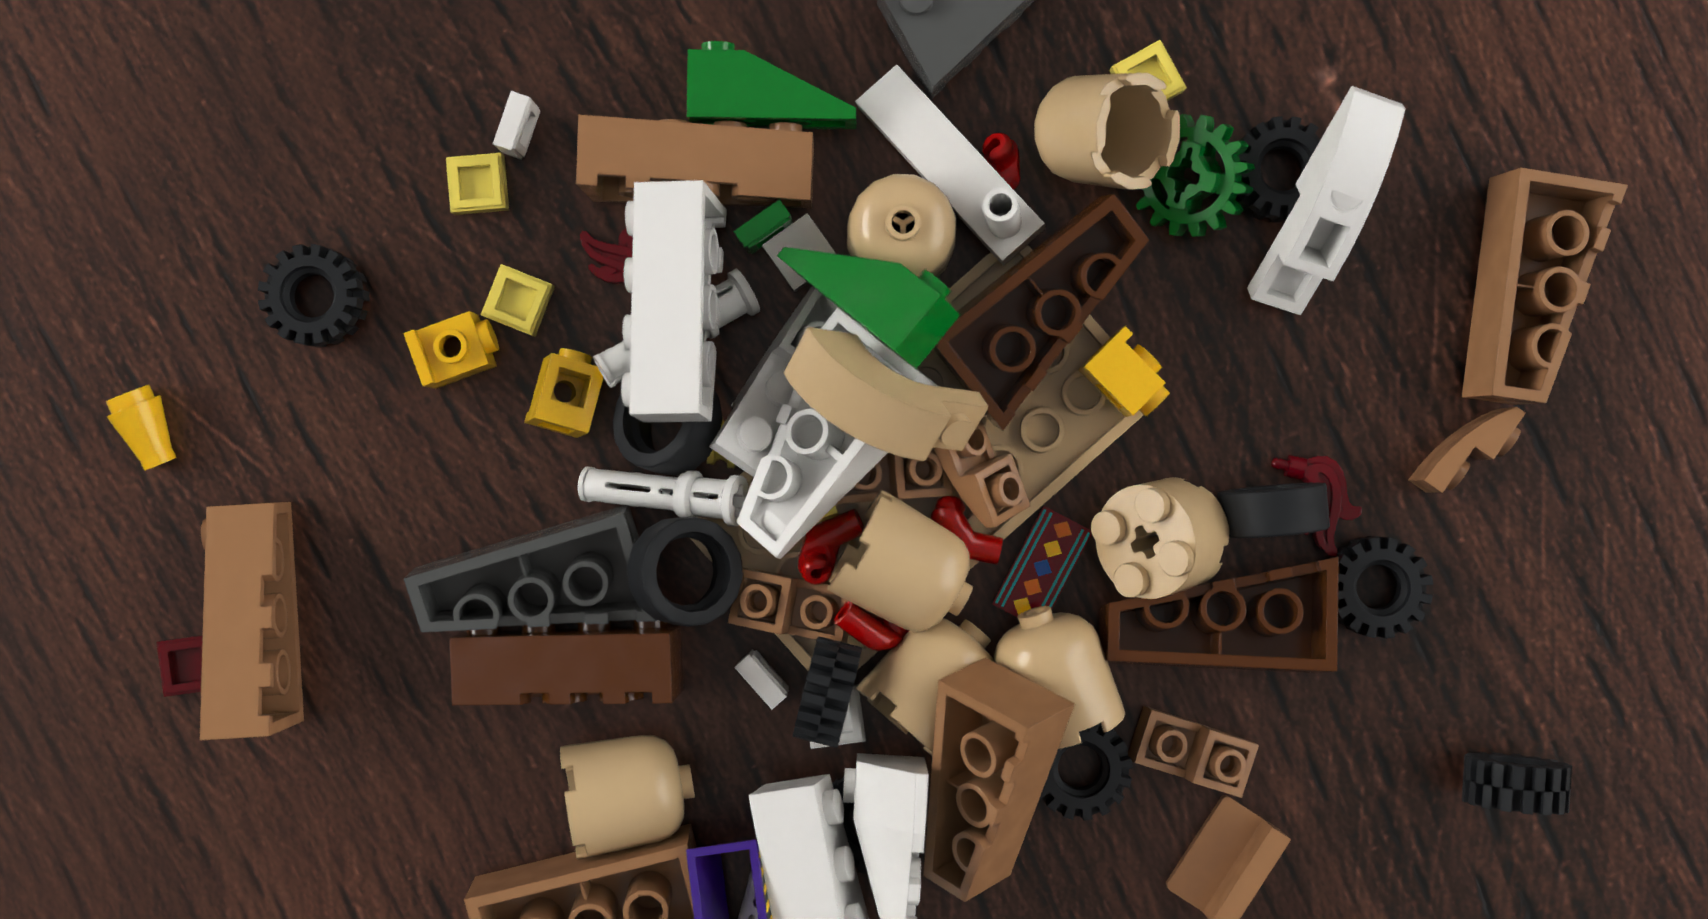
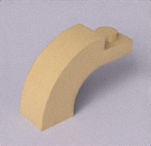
M807 327L783 372L789 383L806 403L830 423L870 446L914 460L925 461L932 448L962 451L989 408L980 392L926 385L894 372L878 361L866 349L858 335Z

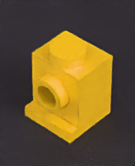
M471 311L419 330L403 333L421 384L424 387L436 389L497 366L493 356V352L499 350L495 332L488 319L481 321L479 315ZM450 337H457L461 342V350L454 357H448L444 350V344Z
M1124 326L1117 330L1078 370L1125 417L1133 416L1138 410L1144 416H1147L1170 392L1164 387L1166 382L1157 374L1162 368L1160 363L1141 345L1137 344L1132 349L1126 343L1133 333Z
M561 348L559 354L551 353L543 358L530 410L526 414L524 423L575 438L588 434L603 381V376L598 367L591 365L592 357L576 350ZM557 383H564L571 388L572 397L568 402H561L555 397L554 388Z

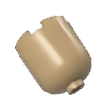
M1149 73L1072 76L1054 85L1040 103L1034 121V140L1039 155L1053 174L1074 183L1119 189H1142L1152 185L1150 179L1154 178L1161 166L1170 167L1174 160L1180 140L1178 110L1169 109L1166 96L1162 92V89H1166L1165 83Z
M892 174L872 182L857 197L849 215L847 249L850 256L900 263L917 277L923 269H926L938 278L946 270L955 250L956 217L949 199L934 183L917 175ZM898 214L910 215L904 220L896 217ZM914 222L913 229L906 233V226ZM892 223L900 226V233L894 230Z
M881 490L863 516V518L868 520V523L859 541L861 543L855 540L847 543L829 579L830 585L827 590L901 628L913 632L926 631L937 625L947 612L955 616L959 615L967 603L973 590V586L965 582L970 568L969 551L965 543L954 533L896 497Z
M1050 606L1036 607L1021 613L1018 616L1020 624L1009 629L997 643L994 662L1075 703L1058 749L1080 744L1082 742L1079 734L1080 731L1101 723L1103 731L1108 732L1122 722L1125 710L1108 661H1106L1101 641L1094 627L1079 615L1062 612L1052 613Z
M943 618L937 625L926 631H909L897 646L887 652L855 689L863 696H866L868 698L867 701L904 734L910 732L924 745L923 749L933 756L938 680L984 658L994 662L992 656L985 649L991 640L967 619L960 626H957Z
M638 735L560 746L561 768L566 769L569 791L564 792L572 843L573 846H576L577 859L660 842L670 838L680 828L684 819V799L695 798L690 764L679 766L674 749L666 740L655 735Z

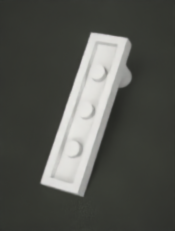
M897 64L855 101L861 112L923 179L934 183L947 196L953 212L1003 266L1046 229L1045 223Z

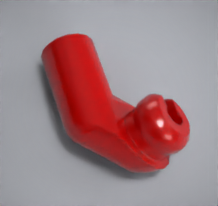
M993 133L983 143L984 158L1015 190L1020 183V152L1018 146L1005 133Z
M943 496L939 498L936 502L935 510L931 513V520L958 536L965 543L970 559L997 565L1003 538L973 531L964 515L966 505L960 498L956 496Z
M856 509L819 523L806 533L798 558V569L802 578L809 584L820 585L828 581L834 569L840 545L861 537L865 527Z
M850 601L840 608L834 619V624L867 648L875 651L894 648L910 631L881 617L874 618Z

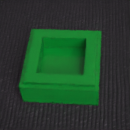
M779 199L733 232L748 254H754L763 247L764 243L790 226L793 221L791 214Z

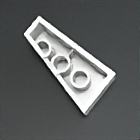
M703 180L634 182V201H628L626 204L625 224L628 235L633 236V255L625 260L624 282L627 292H632L631 315H625L623 320V341L627 350L630 349V372H624L621 394L624 406L629 407V414L642 422L712 421L717 352L714 342L706 341L707 331H714L717 324H719L720 303L715 286L710 284L711 274L722 273L724 251L722 247L719 248L715 228L726 227L727 209Z
M830 774L768 783L749 794L772 919H869L855 869L853 853L849 847L843 825V800L839 790L833 788Z

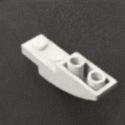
M1351 86L1295 184L1300 197L1247 287L1252 300L1301 315L1322 279L1335 280L1367 219L1387 171L1405 113L1403 104Z
M813 286L794 310L731 405L733 407L732 411L709 446L752 477L755 476L761 458L769 454L780 423L776 422L782 403L788 405L794 389L783 372L807 327L821 329L838 307Z

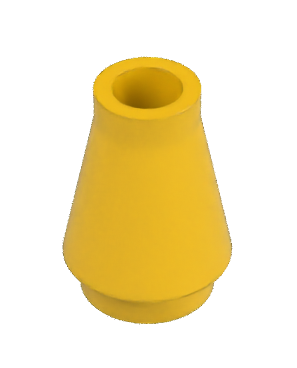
M149 384L106 401L111 415L106 416L139 459L144 471L177 458L172 449L161 395L155 397Z

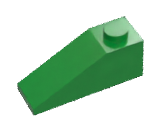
M708 41L702 43L701 49H688L687 119L691 123L714 125V122L738 121L746 123L747 127L769 128L771 123L788 122L800 124L803 126V129H856V107L745 50H735V44Z
M783 247L777 255L800 277L915 369L918 368L960 316L946 300L951 290L926 269H923L917 277L902 264L896 262Z

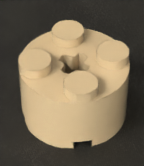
M1172 477L1126 487L1115 493L1106 502L1102 511L1094 516L1091 522V532L1096 540V549L1101 565L1108 577L1114 582V586L1120 594L1129 598H1162L1194 586L1202 585L1218 573L1222 565L1219 562L1222 557L1223 548L1229 543L1230 532L1225 512L1217 498L1210 491L1202 486L1196 487L1184 481L1186 479Z

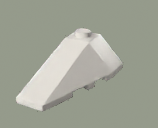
M838 307L821 329L857 334L866 349L889 369L913 381L938 386ZM793 389L788 405L782 403L776 422L780 423L768 456L762 457L737 519V523L779 559L888 453L854 438L830 423L807 404L795 389Z
M857 753L856 768H845L843 802L854 803L853 820L880 919H917L915 912L916 906L920 902L921 858H919V853H924L929 776L924 757Z

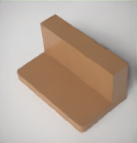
M1223 795L1167 879L1166 887L1202 911L1208 919H1240L1291 839L1279 828L1228 795Z

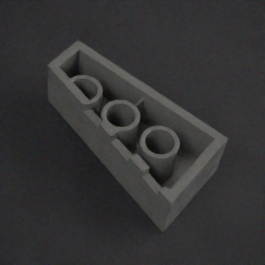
M877 0V6L930 100H932L964 67L966 68L980 55L982 50L1004 29H1007L1022 15V12L1035 0Z
M628 505L619 506L417 566L403 578L421 633L496 629L500 626L527 625V627H546L551 624L585 622V625L608 624L609 621L636 620V622L657 621L638 606L629 589L627 565L632 546L638 540L639 534L630 506Z

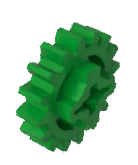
M1180 114L1179 142L1182 141L1180 151L1175 154L1170 167L1161 166L1154 178L1150 179L1152 185L1142 188L1145 196L1137 202L1136 207L1138 210L1152 208L1155 210L1150 220V224L1153 227L1163 226L1170 221L1169 235L1183 236L1188 226L1192 237H1201L1206 235V222L1214 230H1223L1227 227L1223 215L1225 212L1232 215H1241L1244 210L1236 201L1237 195L1252 194L1253 187L1242 182V174L1255 170V166L1253 163L1240 162L1239 155L1249 147L1246 141L1231 143L1228 141L1232 136L1234 127L1229 124H1221L1213 131L1214 117L1200 115L1195 125L1191 115ZM1216 150L1222 157L1225 172H1222L1215 159ZM1186 168H1192V171L1200 174L1197 184H1192L1190 180L1184 178ZM1159 180L1168 193L1167 200L1161 192ZM1214 193L1220 194L1210 207L1196 213V209H1201L1204 199Z

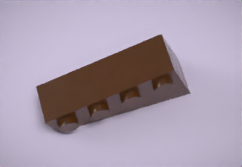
M1115 194L1100 196L957 311L960 314L959 318L933 350L965 390L980 392L989 406L985 415L994 426L1002 431L1007 427L1025 398L1031 391L1036 389L1048 373V368L1064 347L1070 344L1079 333L1084 321L1100 300H1104L1149 241V238Z
M1339 557L1194 586L1162 598L1143 599L1137 597L1101 606L1099 614V639L1106 655V661L1114 664L1303 673L1337 672Z
M633 620V626L611 627V621L608 624L585 625V622L578 623V628L556 629V624L546 627H527V625H522V631H500V627H497L496 629L466 630V633L450 637L452 706L522 705L531 703V697H542V703L549 705L573 704L587 701L588 695H599V701H603V704H626L632 700L643 699L644 693H652V704L673 703L684 690L681 626L667 625L666 622L659 620L649 622H636V620Z

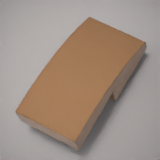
M1518 407L1498 408L1465 424L1439 444L1418 466L1408 481L1426 493H1443L1446 488L1452 490L1462 481L1470 468V463L1466 461L1468 456L1475 460H1494L1497 455L1502 457L1513 447L1521 433L1517 425L1526 412Z
M982 419L962 451L933 448L952 485L972 513L986 528H994L1030 507L1012 454L995 457Z
M933 448L925 461L887 453L837 504L872 502L881 490L899 500L952 496V483L941 466Z
M742 568L743 578L738 596L731 605L728 619L729 624L780 635L790 634L817 640V637L820 636L847 643L849 634L834 624V619L840 608L848 600L827 590L830 585L829 583L812 585L803 578Z
M1143 706L1128 756L1136 764L1183 777L1194 784L1242 798L1259 745L1232 734Z

